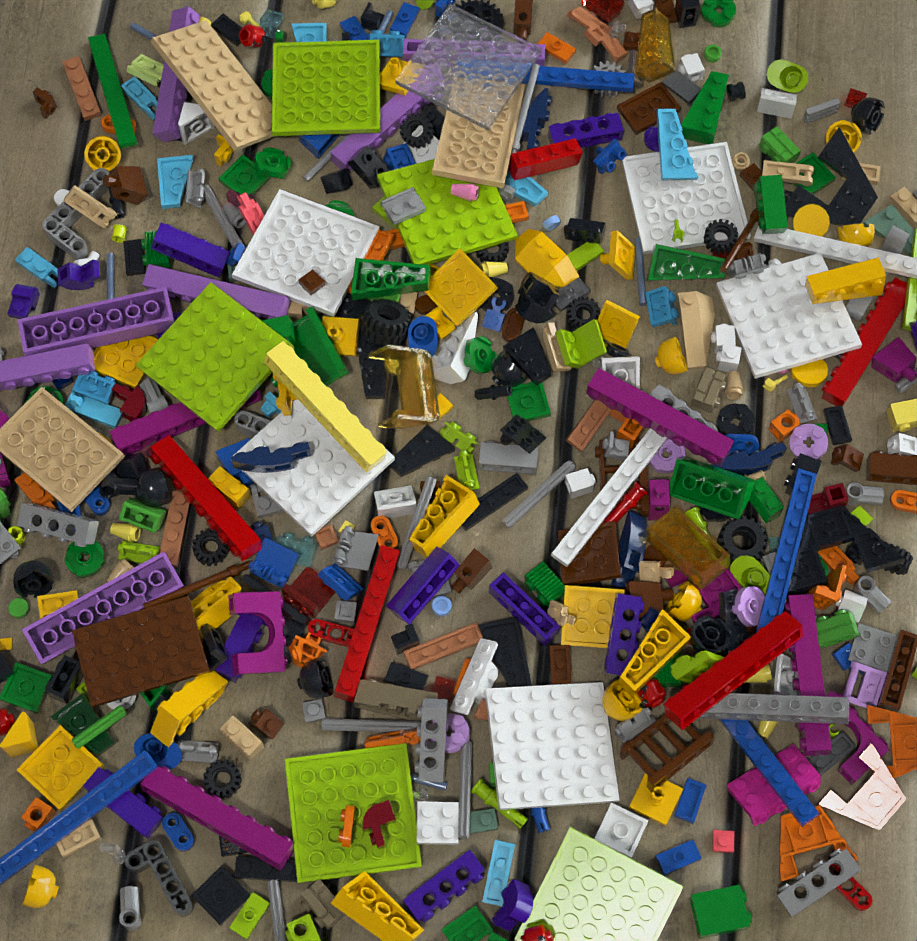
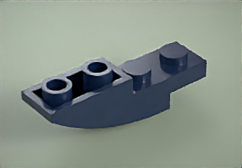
M545 88L539 93L527 112L521 141L528 142L527 150L538 147L539 141L536 140V136H540V128H544L545 121H549L550 111L546 110L547 106L551 105V96L548 95L549 88Z
M298 442L289 448H278L270 453L268 446H259L254 448L253 451L236 453L231 457L233 468L239 470L272 473L294 469V461L310 457L311 450L308 442Z
M773 443L765 450H756L749 455L746 450L740 452L737 450L730 453L721 466L711 465L742 476L744 474L750 475L760 470L764 472L770 470L773 463L772 460L784 456L786 447L784 443L778 445Z
M631 511L627 513L618 544L619 549H621L619 554L621 578L612 579L611 582L612 586L624 589L625 591V582L634 581L636 573H639V562L644 559L647 537L646 517Z

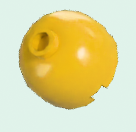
M846 120L833 123L825 134V144L827 145L836 130L840 128L852 151L856 152L862 140L861 131L858 126Z
M104 135L90 139L84 150L85 160L93 170L104 168L109 172L119 164L121 158L117 142L111 137Z
M864 224L844 225L843 229L837 228L839 241L869 247L873 242L874 224H869V227H864Z
M671 337L663 341L657 349L658 356L655 357L657 367H662L664 372L669 375H678L688 371L677 337Z
M688 581L678 587L681 591L673 594V601H668L665 608L666 613L677 621L690 620L692 615L702 611V607H700L702 596L699 590Z
M615 680L603 693L602 704L604 711L609 717L618 721L632 719L642 710V707L640 708L639 706L642 701L637 693L631 697L618 684L619 680Z
M34 865L23 899V906L41 908L46 906L51 898H56L59 886L55 885L56 878L49 869Z

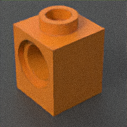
M787 409L771 421L768 430L781 443L791 436L796 427L800 426V420L795 413H791ZM782 423H787L790 427H784Z
M35 797L21 818L25 821L24 826L34 832L36 829L39 830L46 825L55 815L56 811ZM42 812V817L38 821H33L34 814Z

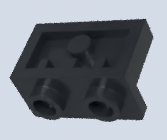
M570 218L568 225L564 226L565 239L601 244L606 228L605 222Z

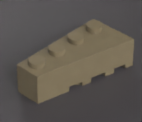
M366 678L359 681L354 699V707L408 721L421 722V718H418V706H422L423 698L438 699V693L395 686L389 683H378L373 679Z

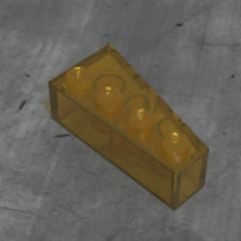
M656 8L642 14L635 73L648 83L676 72L669 18Z

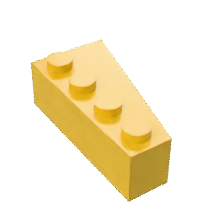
M878 257L806 276L805 287L812 304L879 296L883 294L886 274Z
M448 475L444 477V483L436 491V497L432 504L428 505L426 515L423 519H420L409 538L415 551L425 558L430 555L436 546L441 548L480 505L472 490Z
M663 609L618 681V684L631 697L670 662L691 639V636Z
M214 670L196 676L192 682L188 681L182 690L175 691L168 701L164 700L157 708L158 714L150 733L169 747L173 744L176 734L181 736L190 722L194 723L203 710L206 711L223 695L228 681Z
M365 871L343 886L331 902L333 906L382 941H416L424 931Z

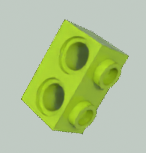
M310 914L286 924L288 930L285 931L288 941H321ZM304 926L306 933L303 936H297L295 934L297 927Z

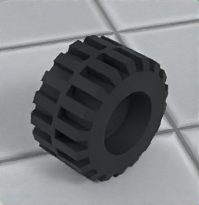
M389 299L372 300L365 307L360 327L361 332L370 341L376 342L379 345L395 346L405 340L411 315L398 302H393Z
M742 516V519L734 518L733 521L729 519L722 526L716 546L722 560L727 561L726 565L730 566L736 558L746 555L754 557L760 562L768 545V535H765V528H760L762 524L759 521L755 523L754 518L751 517L748 520L747 516ZM738 535L745 536L751 541L753 547L748 550L738 549L732 543L731 538Z

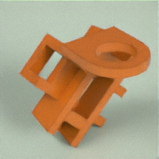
M310 632L305 635L304 639L295 635L291 646L288 647L293 664L300 668L304 665L303 663L322 657L327 652L326 649L319 646L322 638L318 637L316 639L310 636Z

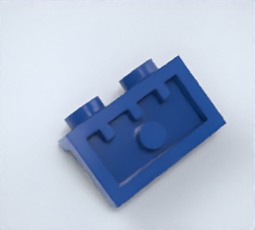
M407 143L387 148L383 157L390 171L415 164Z

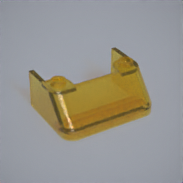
M386 345L368 354L369 358L382 359L386 371L391 375H397L401 410L394 411L390 418L379 422L378 427L404 429L438 421L440 413L432 357L428 351Z

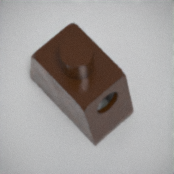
M515 0L513 34L517 35V41L524 42L527 40V35H531L533 0Z
M117 166L109 175L103 177V185L111 188L112 196L116 199L139 205L148 196L139 166Z
M474 548L454 572L458 579L451 585V588L458 594L466 586L472 590L492 569L490 561Z
M625 582L627 595L642 597L641 601H644L643 613H639V618L659 612L662 609L664 610L663 602L673 601L672 590H661L660 582ZM629 610L630 619L632 618L631 610Z

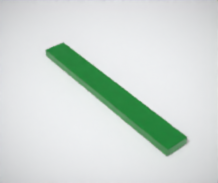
M105 34L88 37L119 147L123 149L138 145Z

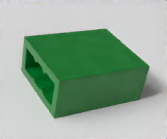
M740 885L695 893L689 897L699 939L747 930L750 927V923H752L751 913L749 910L746 911L745 902H747L745 890H741Z

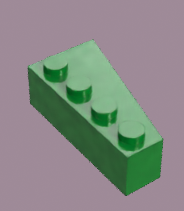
M711 71L681 124L684 139L704 144H713L729 74Z
M655 244L646 281L722 279L725 277V273L720 271V267L725 259Z
M355 258L351 289L352 300L428 291L431 276L430 265Z

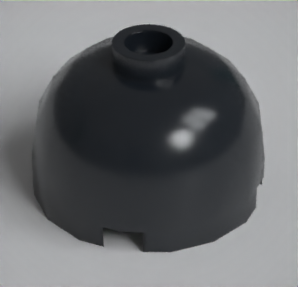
M867 97L861 99L853 106L851 110L852 121L858 126L860 131L872 134V129L873 131L878 129L884 117V113H881L882 107L885 108L884 101Z
M502 351L491 364V371L494 375L492 379L498 386L510 384L512 388L517 387L526 381L527 377L525 375L521 377L522 371L509 356L505 358V352Z
M157 467L141 473L137 479L136 487H134L136 498H140L142 503L151 507L166 505L169 501V497L165 498V492H168L165 478L161 471L157 472L159 469Z
M36 560L20 564L13 575L14 590L18 595L26 598L27 595H34V598L46 595L51 591L53 584V575L50 568L45 563Z
M711 616L699 618L690 631V643L697 653L706 650L720 655L727 649L730 643L731 631L728 625L719 618H710Z
M322 657L305 663L301 668L300 678L297 679L299 688L303 689L305 694L315 699L329 697L333 694V692H330V689L333 688L331 672L328 666L324 667L322 662H325Z

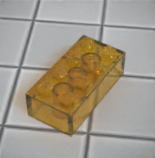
M676 507L672 508L646 529L647 542L659 550L668 561L700 590L730 567V554Z

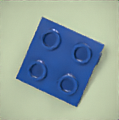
M264 537L261 550L258 551L254 562L251 561L249 565V572L284 589L299 554Z

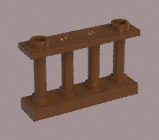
M599 440L598 447H595V458H599L600 491L606 485L605 474H615L620 467L605 466V449H602L603 440ZM636 446L629 448V455ZM646 466L636 482L648 491ZM634 483L629 487L627 491H630L635 486ZM649 494L644 495L637 502L636 507H631V509L640 511V515L643 517H648Z
M664 715L631 742L629 740L626 741L620 748V759L623 760L630 756L648 775L647 788L652 793L655 787L663 785L713 744L714 736L709 731L704 735L702 733L699 734L690 724L684 730L694 739V743L689 747L687 745L684 746L666 727L672 721ZM660 731L678 750L679 755L674 759L669 758L651 737ZM645 743L663 763V767L659 771L653 770L636 751L642 744Z

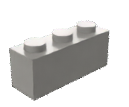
M494 441L481 442L479 471L536 475L538 447L529 454L514 443L502 445Z

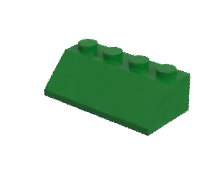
M684 456L676 459L669 485V496L739 519L751 498L755 480Z

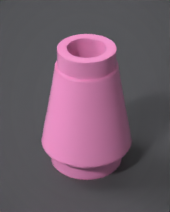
M452 184L451 195L470 202L477 200L479 187L475 186V184Z

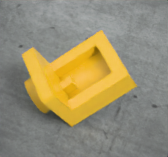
M218 134L216 140L219 148L214 153L215 163L222 167L225 162L231 159L234 150L226 139Z
M439 307L425 315L436 323L437 336L440 339H443L456 329L454 323L443 315Z

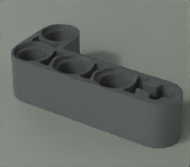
M149 841L126 855L125 865L131 872L140 873L149 867L152 868L177 915L186 917L192 913V901L159 842ZM158 847V854L156 856H150V849ZM134 858H140V864L132 867L131 861ZM167 865L169 867L165 874H159L158 871L161 866ZM177 883L178 889L173 893L168 892L169 885ZM176 898H181L186 909L182 910Z

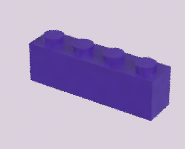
M162 222L150 248L218 278L230 251L225 250L221 246H215L204 239L194 237L188 232L180 231Z
M436 546L388 602L386 607L397 618L410 624L460 564L450 553Z
M250 614L239 616L224 645L229 658L214 670L223 678L236 683L238 678L241 679L243 675H233L232 655L255 652L253 649L256 643L259 644L264 634L262 631L267 626L260 617Z
M98 767L83 785L84 789L90 792L113 775V773L107 768L102 770ZM129 790L107 806V808L147 840L163 821V818L160 816L162 812L157 807L152 805L150 808L145 804L146 799L139 793L134 795Z

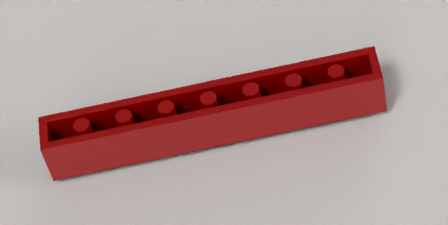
M896 277L892 283L888 281L883 290L885 292L884 296L878 297L874 304L877 306L874 311L870 310L866 317L868 322L866 325L862 323L857 332L862 343L861 348L849 351L848 353L845 352L839 361L842 364L840 367L836 366L830 375L833 377L830 382L826 381L822 388V391H824L822 399L836 407L844 406L871 362L872 357L876 354L903 310L907 290L906 282Z
M170 435L150 446L152 462L161 467L162 473L166 478L169 477L172 480L176 490L182 491L185 500L189 504L192 503L197 514L207 520L206 523L209 528L218 533L220 541L230 547L229 549L234 557L238 556L243 562L261 550V539Z
M384 545L380 547L335 689V698L352 703L354 701L400 550Z
M786 611L781 615H777L769 624L761 627L756 634L745 639L739 647L731 650L726 657L715 662L709 670L701 673L696 680L689 685H685L679 693L668 698L664 703L665 715L681 730L685 729L803 637L802 624Z

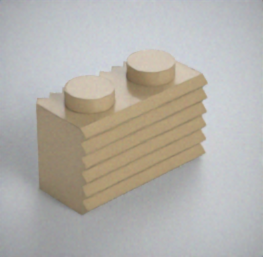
M234 715L220 728L222 736L228 739V742H231V745H234L249 761H252L264 748L262 741Z

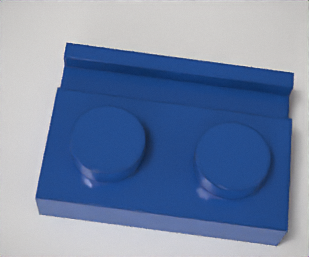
M336 563L322 569L318 574L323 583L330 586L345 601L352 599L357 594L359 595L364 589Z

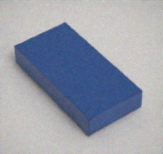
M687 778L674 817L694 824L707 785Z

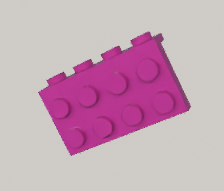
M794 744L774 755L805 795L813 793L821 785L820 774ZM756 767L726 785L727 790L748 814L754 826L765 823L769 817L776 813H781L786 808Z

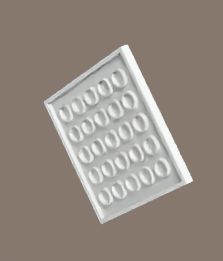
M727 142L687 147L689 155L693 160L694 170L698 175L697 180H661L659 152L626 156L621 160L643 255L651 254L655 244L678 249L706 245L703 239L706 227H708L710 222L713 224V220H717V222H719V219H723L722 222L729 220V225L732 222L734 224L733 228L737 227L739 238L748 222ZM675 219H678L679 228L684 231L683 242L680 239H675V242L672 241ZM717 232L714 234V238L718 241H726L728 239L724 233Z
M279 189L233 271L232 278L267 292L286 296L291 301L309 308L312 306L315 310L334 317L352 284L355 258H365L380 227ZM313 269L325 281V286L310 295L299 284L298 279Z
M821 254L766 268L764 272L759 274L749 273L746 274L747 277L742 279L731 278L716 283L720 298L731 324L735 325L736 336L755 379L861 348L862 343L842 300L812 304L805 287L806 276L828 271Z
M299 400L293 401L291 415L284 416L281 412L236 452L246 453L253 451L254 448L259 446H268L270 453L278 448H289L298 442L309 443L311 456L294 461V469L272 473L243 472L311 537L395 460V457L385 449L387 454L384 460L366 473Z
M603 682L487 688L485 690L498 810L614 803L619 801L608 715L605 713L602 704Z

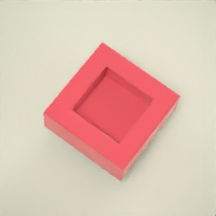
M713 830L712 852L733 853L734 831Z

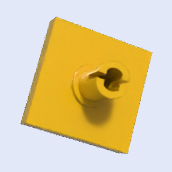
M397 57L391 58L380 73V89L405 96L422 73V66L399 60Z
M618 230L612 231L610 251L600 255V262L603 265L609 264L624 279L631 280L633 279L635 246Z
M607 300L597 320L602 338L627 348L640 316Z
M323 316L322 323L339 355L356 357L360 320Z
M645 773L629 809L666 827L683 788L666 781L660 787H655L651 793L647 788L648 775Z

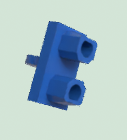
M613 139L604 149L602 147L596 149L598 155L593 162L600 174H603L605 171L611 173L615 169L614 162L617 159L623 160L627 154L620 146L618 140Z

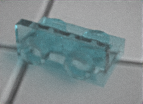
M283 532V535L277 536L276 543L299 554L295 564L312 567L315 548L318 542H314L313 538L302 536V539L294 537L295 534Z

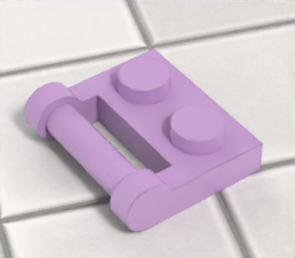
M851 661V671L844 693L841 696L847 697L849 703L867 708V705L876 707L887 673ZM860 670L864 672L857 697L854 698L851 697Z

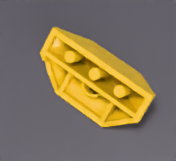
M527 229L515 240V261L528 274L532 272L544 278L555 287L561 288L579 277L568 255L542 231Z
M232 577L210 585L191 601L201 638H204L201 627L206 623L216 629L232 616L229 615L228 595L241 592V586Z

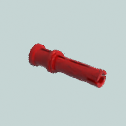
M635 482V486L627 494L623 495V500L602 523L615 521L617 524L631 507L637 506V502L644 495H647L648 491L638 482Z

